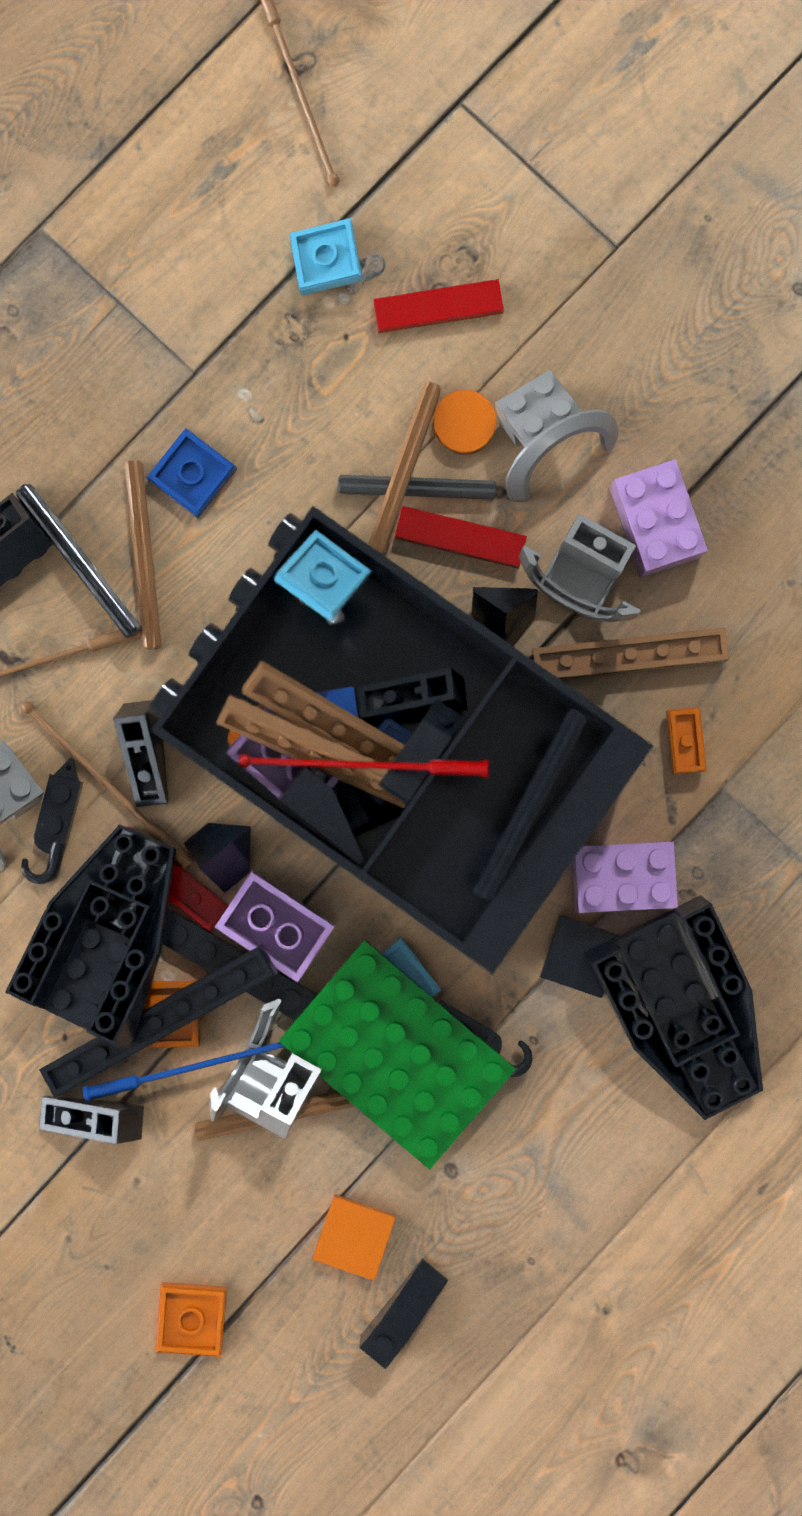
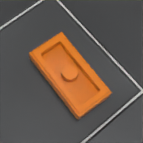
M700 707L667 710L666 717L672 775L706 772Z

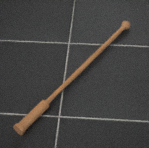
M260 0L268 24L274 28L328 173L327 182L330 186L335 187L339 184L340 179L332 169L279 26L281 20L274 1Z
M117 630L89 639L87 644L1 670L0 678L86 650L94 652L135 638L140 639L142 638V630L132 638H125L121 631Z
M26 701L21 705L22 712L30 714L149 829V834L155 840L176 849L175 859L182 865L181 868L186 870L194 862L193 857L158 824H152L34 710V705L31 702Z

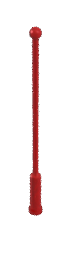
M242 754L238 758V764L243 768H247L250 765L429 770L431 774L483 776V778H488L489 760H483V762L432 760L430 763L251 758L247 754Z

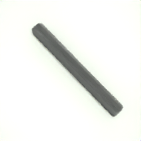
M340 475L338 478V491L342 494L385 495L391 477ZM411 477L405 496L494 499L496 496V482L491 480Z

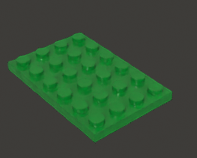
M366 939L363 940L279 1039V1042L294 1055L320 1068L319 1076L429 1170L516 1070L515 1066Z

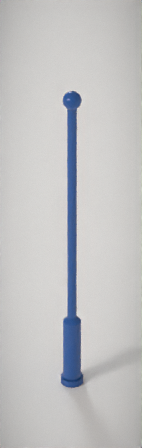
M277 1042L143 1077L134 1075L94 1086H83L84 1099L86 1103L92 1102L93 1099L139 1088L140 1084L285 1048V1046Z

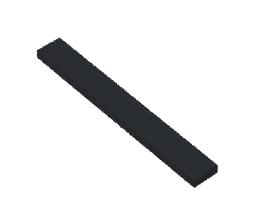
M261 944L142 1011L130 1050L114 1046L96 1037L39 1069L52 1095L56 1098L272 978L278 972L264 946Z

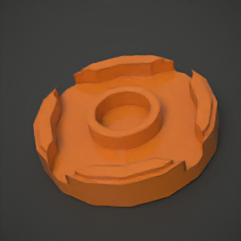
M468 389L457 390L446 395L436 406L433 416L434 434L439 443L460 455L474 454L484 449L493 438L497 424L496 413L490 401L482 394Z

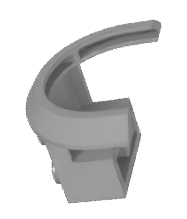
M551 370L495 402L501 427L515 446L520 444L524 446V449L512 463L506 477L505 485L510 501H527L531 498L529 480L534 468L553 447L567 438L583 432H597L600 436V443L602 446L605 445L607 452L614 448L618 439V427L615 418L604 410L582 411Z
M581 514L573 522L545 574L538 565V560L541 557L540 553L525 545L519 553V560L530 581L546 596L577 614L602 622H619L633 620L641 612V610L625 601L617 607H602L611 587L622 573L636 545Z
M5 741L0 743V824L11 817L13 820H16L38 805L44 794L43 790ZM0 848V872H4L6 860Z
M277 999L263 1005L254 1032L244 1051L264 1045L276 1020L282 1000ZM269 1052L241 1058L220 1092L218 1093L217 1089L214 1088L210 1094L209 1108L211 1121L217 1122L226 1109L229 1108L286 1139L313 1091L321 1069L294 1054L291 1055L288 1062Z

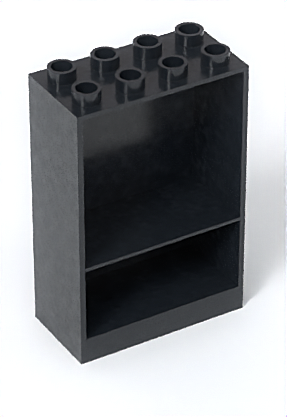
M312 506L303 520L293 513H289L277 526L268 542V546L276 551L270 566L263 575L252 567L249 568L231 591L228 601L236 606V613L226 627L222 630L215 624L210 623L193 643L188 656L194 659L198 665L187 681L182 685L175 679L170 678L153 698L148 711L159 719L150 731L493 975L654 745L316 507ZM315 530L371 570L368 578L331 621L274 580L276 573ZM261 661L315 693L354 687L359 719L358 687L452 667L465 680L468 710L457 712L464 719L438 760L479 762L489 760L488 778H483V776L446 775L431 774L429 772L406 808L395 805L402 812L401 816L354 837L364 857V861L359 865L282 803L276 795L226 753V750L229 748L228 734L230 729L216 724L229 695L245 700L252 706L262 705L243 694V686ZM570 709L577 710L587 717V721L491 901L476 895L474 888L567 712ZM424 717L395 718L392 720L414 733ZM385 719L363 721L379 729ZM340 779L332 787L336 798L340 787Z

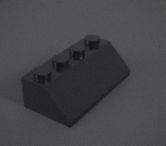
M13 493L0 502V586H2L8 580L16 578L22 572V569L34 559L41 558L48 548L53 545L48 536Z

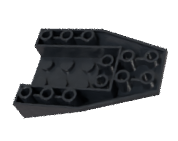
M119 824L49 901L5 993L86 1029L87 1033L114 1046L130 1050L161 955L176 849Z
M700 895L678 906V908H674L584 954L632 1048L704 1120L763 1091L753 992L711 902Z

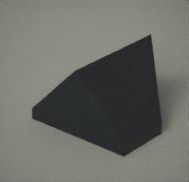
M473 587L471 616L514 646L536 617L538 589Z
M341 780L337 800L354 837L401 816L402 812L393 803Z
M207 823L183 843L198 867L224 893L250 873L251 826Z

